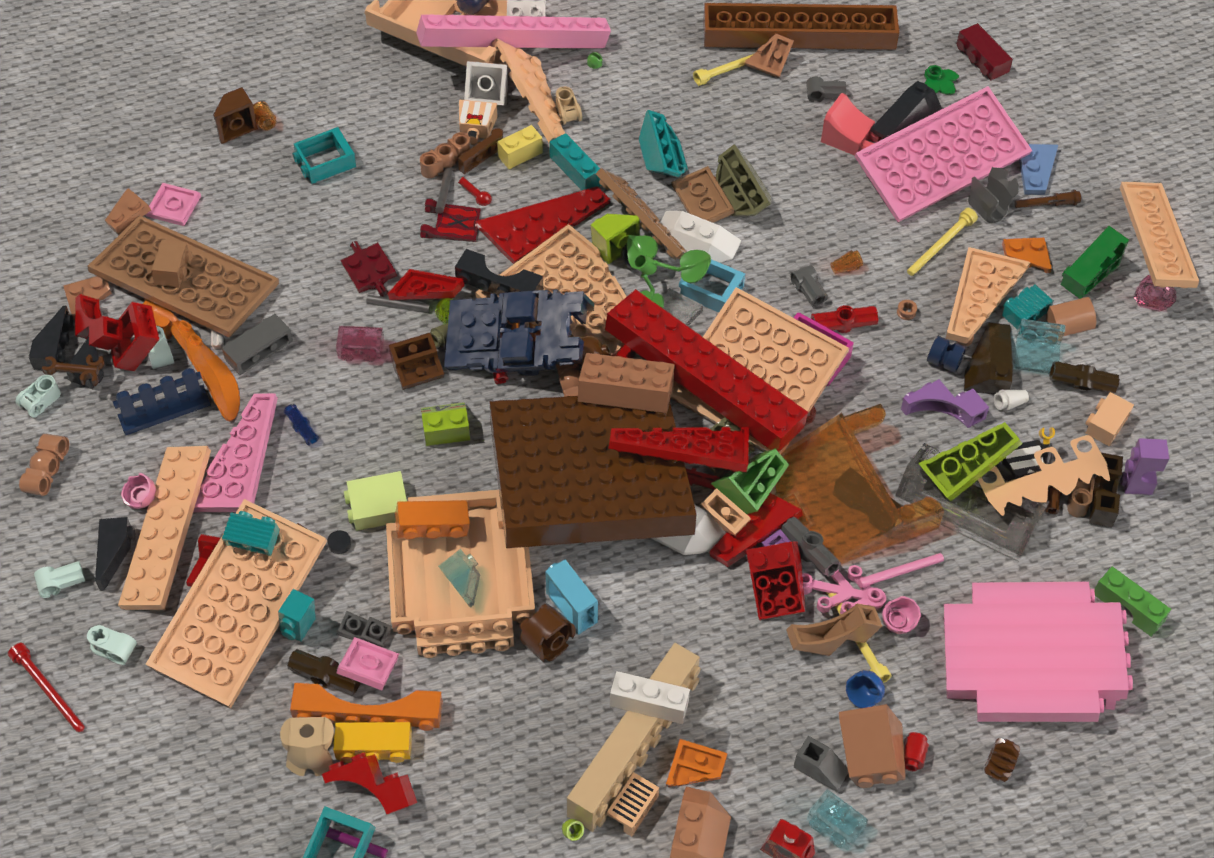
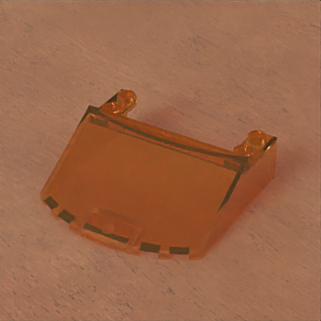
M881 404L843 416L841 412L784 450L781 454L789 466L775 485L776 496L802 509L803 516L798 518V520L809 531H815L822 535L823 545L841 564L937 530L943 517L944 509L932 497H926L923 500L906 504L897 509L854 434L877 427L884 421L886 412Z

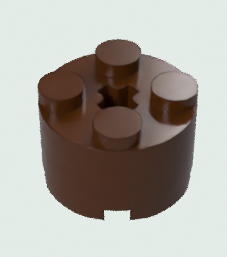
M546 603L531 618L527 617L522 621L520 625L522 629L520 640L541 661L544 662V659L550 662L568 648L569 645L566 642L569 637L574 638L576 628L557 609Z

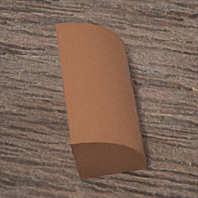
M1089 297L1050 306L1046 315V320L1056 338L1095 329L1096 314Z

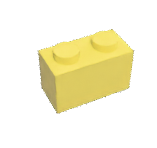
M532 125L497 141L498 157L508 169L543 153L542 136Z

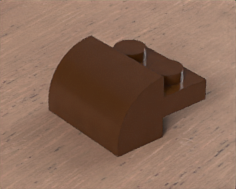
M431 333L389 345L395 373H397L402 390L444 378V372Z

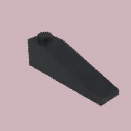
M915 82L907 88L874 124L870 131L884 139L942 110L935 90L928 87L925 83Z

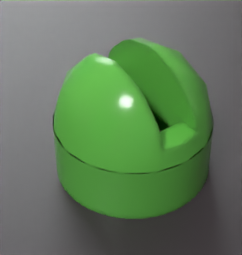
M592 52L587 58V65L590 68L597 69L603 64L602 56L598 52Z

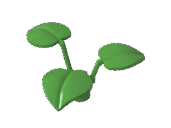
M628 235L627 256L629 264L632 268L642 272L641 277L644 278L650 288V292L645 290L640 293L662 308L664 306V298L661 294L655 293V289L647 277L656 272L657 266L678 272L681 271V278L687 283L700 281L710 266L711 256L703 250H690L684 253L680 258L681 267L653 260L658 251V245L654 238L650 236Z

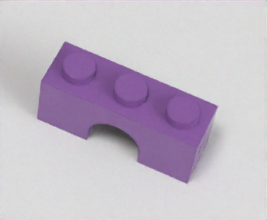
M1138 439L1136 446L1131 449V457L1129 460H1126L1125 470L1120 478V485H1124L1125 494H1153L1157 486L1156 471L1163 472L1169 461L1167 440Z

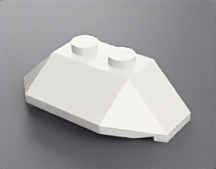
M666 211L660 222L670 231L668 236L671 235L676 238L687 252L690 250H703L710 254L712 260L719 263L732 260L741 243L739 238L720 225L684 211Z
M695 505L697 514L695 535L651 539L683 555L709 553L726 532L706 510Z

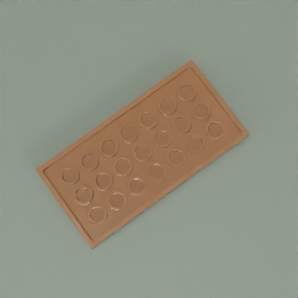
M140 215L87 266L90 273L229 338L279 285V278ZM162 239L187 242L188 251L192 253L191 263L186 266V278L182 279L180 287L154 285L151 269Z

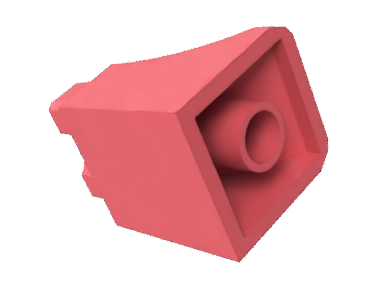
M841 93L825 116L821 142L855 155L857 152L874 144L869 140L878 142L882 138L870 131L875 121L857 109L846 94Z

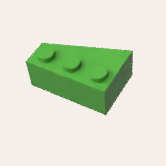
M776 449L759 453L749 459L747 472L730 471L711 484L744 513L749 514L758 511L789 464Z

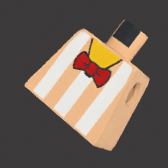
M459 100L460 132L468 134L470 144L475 145L478 142V138L486 139L489 137L498 117L497 103Z

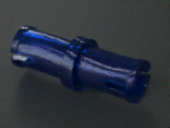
M296 404L288 405L284 409V414L292 422L294 431L299 432L308 446H310V443L317 442L319 436L310 426L309 419L302 415Z

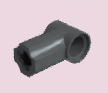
M814 76L810 77L806 82L807 97L810 102H821L824 98H838L841 93L846 94L845 81H823L821 77Z
M812 265L791 272L792 284L796 285L795 288L797 290L800 289L811 306L816 307L827 300L828 295L819 283L817 272Z

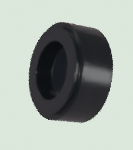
M337 530L328 536V548L332 553L343 554L350 549L351 539L347 532Z

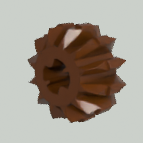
M998 738L990 750L984 768L985 774L998 781L1006 782L1009 780L1020 755V746L1008 739Z

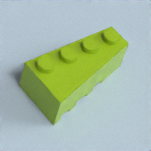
M1004 422L918 464L947 499L952 501L1023 443Z

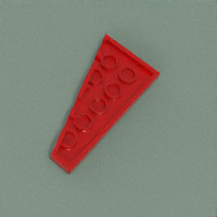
M596 186L475 221V224L493 245L515 264L568 224L574 227L610 204V198Z
M707 427L673 428V431L662 432V428H653L651 432H643L639 428H611L608 449L618 452L637 453L641 456L660 457L664 460L683 461L687 464L706 465L710 468H724L734 472H747L749 427H741V431H731L730 427H721V431H712Z

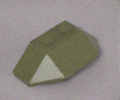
M735 144L718 156L719 164L715 179L734 209L732 216H755L771 204L769 192L754 167Z

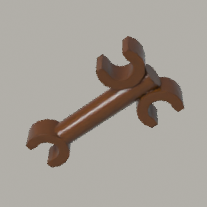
M88 355L86 357L87 365L58 363L55 358L46 357V363L51 366H42V371L45 375H53L57 371L80 373L82 385H85L86 381L92 378L93 386H97L99 382L97 375L99 370L104 367L105 362L103 356H100L97 362H93L92 356Z

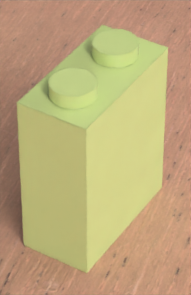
M401 471L346 481L348 490L344 491L346 504H351V510H347L349 523H354L356 531L384 526L386 523H396L395 511L397 502L407 501Z

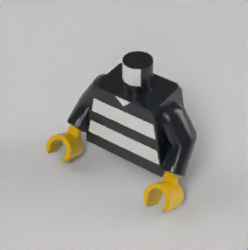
M1044 427L1039 430V436L1043 439V443L1040 440L1023 442L1022 445L995 466L1004 480L1011 481L1042 471L1034 457V453L1052 447L1050 439L1055 435L1053 427H1050L1048 437L1044 434ZM1043 453L1040 457L1041 461L1045 464H1051L1052 453Z

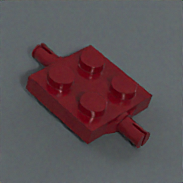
M358 241L352 242L350 247L354 254L340 261L358 293L377 289L380 297H384L383 293L386 296L388 291L384 284L396 277L397 274L381 246L377 242L362 249Z

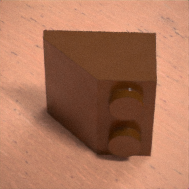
M243 87L224 94L213 114L221 144L258 129L253 103Z

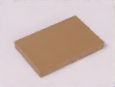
M708 166L671 182L687 213L712 223L734 214L732 205Z

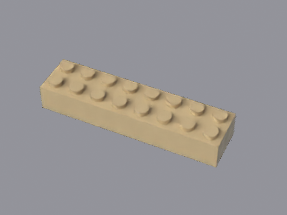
M674 643L650 679L688 688L693 691L700 680L698 678L701 667H699L700 657ZM627 711L568 795L567 817L580 821L591 832L597 826L601 827L607 819L608 815L606 812L613 804L637 766L641 768L648 758L647 751L650 747L655 748L661 738L660 732L663 728L668 729L672 721Z

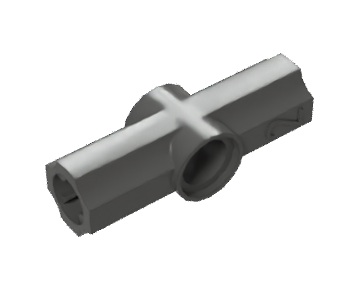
M795 517L788 519L783 524L782 532L791 541H798L802 560L812 562L827 577L834 575L840 569L841 562L823 545L824 540L821 534L809 531Z

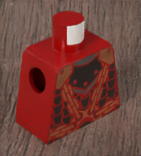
M780 819L773 827L760 849L773 858H813L815 854L813 837L784 819Z

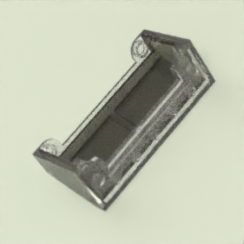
M924 443L908 463L894 500L903 507L1019 562L1043 518L1049 501L1041 503L1026 498L1021 506L1007 502L1006 507H1004L1005 514L1002 516L988 501L979 482L973 483L954 500L950 501L918 464L940 453L936 448Z

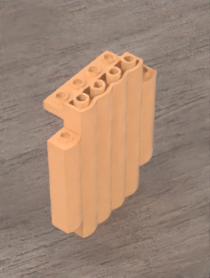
M499 490L409 497L408 501L467 500L470 525L467 536L460 538L438 537L431 539L428 537H416L414 539L397 538L396 523H386L390 610L393 632L405 635L415 630L418 655L425 658H433L441 653L456 656L464 651L483 653L487 649L506 651L510 647H514L512 621L522 623L525 618H531L535 614L529 547L506 549Z

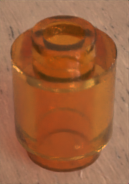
M256 102L253 108L258 127L265 131L273 129L276 126V116L266 102Z

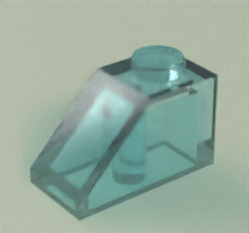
M460 549L438 567L471 608L475 603L480 573L475 568L478 563L471 554L466 556Z

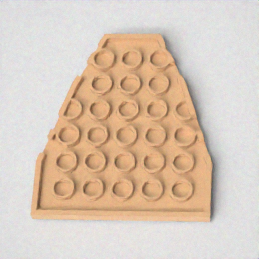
M569 224L500 274L501 276H511L525 269L543 276V290H549L551 293H553V289H558L562 294H565V292L584 291V294L595 303L594 311H587L586 324H581L574 316H571L573 321L570 324L572 335L569 337L595 336L603 345L607 344L611 356H616L625 345L607 332L605 325L607 313L627 296L615 276L611 275L607 263L600 257L598 248ZM480 289L475 292L476 298H490V294H493ZM534 321V322H530V323H532V324H534V325H536V326H541V323H540V325H537L535 321Z

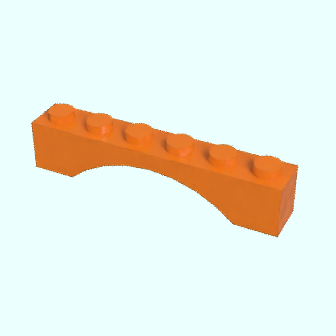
M294 683L290 711L292 718L326 717L332 724H335V722H410L411 727H419L421 730L430 731L433 728H440L443 700L440 691L416 690L410 695L394 702L380 705H361L339 699L327 692L319 684Z

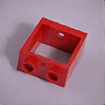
M131 302L118 319L123 321V341L111 349L115 368L135 371L159 341V335L152 306ZM134 335L135 339L131 343L130 339Z

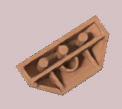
M691 787L685 788L670 858H723L731 816L711 792Z

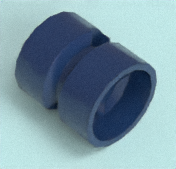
M938 335L929 351L927 362L937 366L943 364L944 369L956 373L965 355L966 347L958 343L950 344L948 339Z

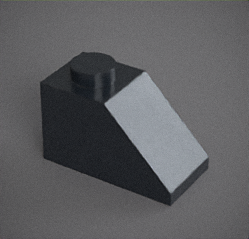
M89 336L69 364L87 365L86 357L88 355L92 356L93 362L99 360L96 347L89 346ZM103 368L99 370V374L97 375L99 380L98 383H100L103 379ZM66 372L71 382L82 385L80 373ZM92 378L88 379L85 385H82L92 390L95 387L92 384Z

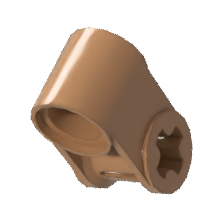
M1094 477L1091 478L1089 484L1078 479L1076 487L1068 494L1067 510L1072 516L1081 518L1087 514L1093 499Z

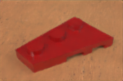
M409 269L388 292L389 300L455 298L465 284L462 278Z

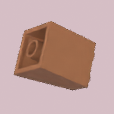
M885 704L839 712L849 778L856 786L870 788L873 784H895L897 781L906 780L903 726L889 706Z

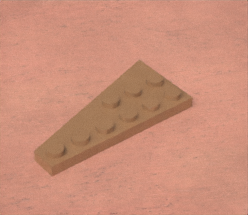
M603 168L598 170L596 175L601 179L599 183L605 189H610L614 193L612 196L616 201L627 206L626 211L630 215L639 217L641 220L640 226L646 231L650 230L654 234L653 238L659 245L662 246L664 244L668 248L666 252L674 260L680 259L687 252L676 238L671 235L668 236L670 231L659 223L661 220L642 199L636 198L638 194L628 186L629 183Z

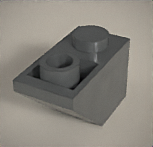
M807 736L796 755L794 768L838 792L848 775V768L830 747Z

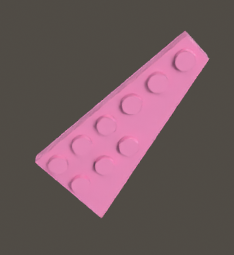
M275 393L253 394L241 414L242 419L239 424L231 430V437L226 444L223 443L207 469V476L201 484L193 512H237L244 499L251 503L255 502L278 399Z

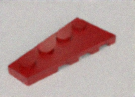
M769 493L758 511L747 514L751 520L735 536L727 532L709 551L710 557L730 567L747 555L746 550L752 549L756 544L762 543L769 538V535L782 529L783 524L792 517L798 519L803 516L802 509Z

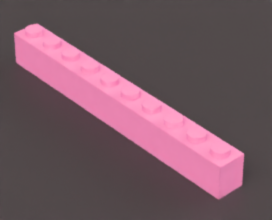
M431 14L421 15L416 33L421 47H493L492 42L497 38L515 48H605L611 30L606 18Z

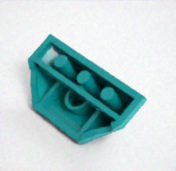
M647 110L639 136L646 169L662 175L680 177L688 170L680 140L672 127L666 122L667 119L663 114Z

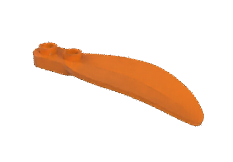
M185 320L175 321L170 328L171 333L186 351L197 372L200 371L202 379L224 419L229 422L234 420L240 407L239 388L234 375L226 364L203 344L202 339L195 333L189 322Z

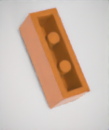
M467 500L397 502L395 511L397 538L414 539L416 537H428L434 539L438 537L460 538L467 536L470 525Z

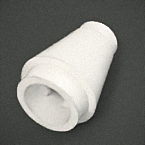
M1000 390L994 395L996 408L1003 411H1008L1027 403L1029 400L1026 390Z

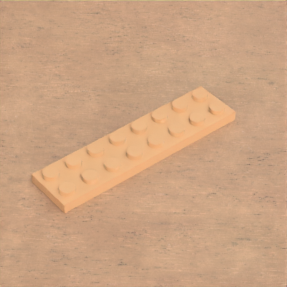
M1121 182L1120 191L1154 286L1197 288L1199 279L1162 183Z
M208 446L166 448L155 484V499L148 506L118 603L121 609L165 610L211 450Z

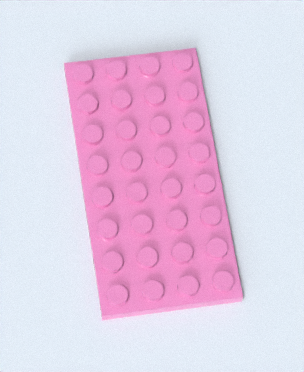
M989 86L857 152L854 157L896 221L900 222L970 186L973 177L981 180L989 176L992 167L1004 168L1029 155L1032 149Z

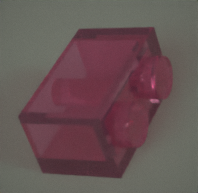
M339 326L336 343L338 359L345 361L365 360L367 362L382 360L384 345L383 328Z

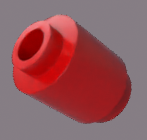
M911 732L904 739L905 769L915 772L924 767L929 744L927 743V737L921 733Z

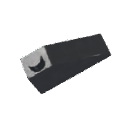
M128 517L99 519L95 581L100 591H105L131 549V540H135V527L131 526Z

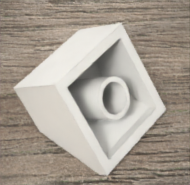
M467 61L464 100L506 105L508 93L507 65Z

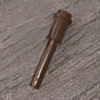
M1073 189L1071 192L1054 193L1053 196L1015 200L1014 205L1015 208L1055 204V206L1073 204L1076 206L1077 203H1081V193Z

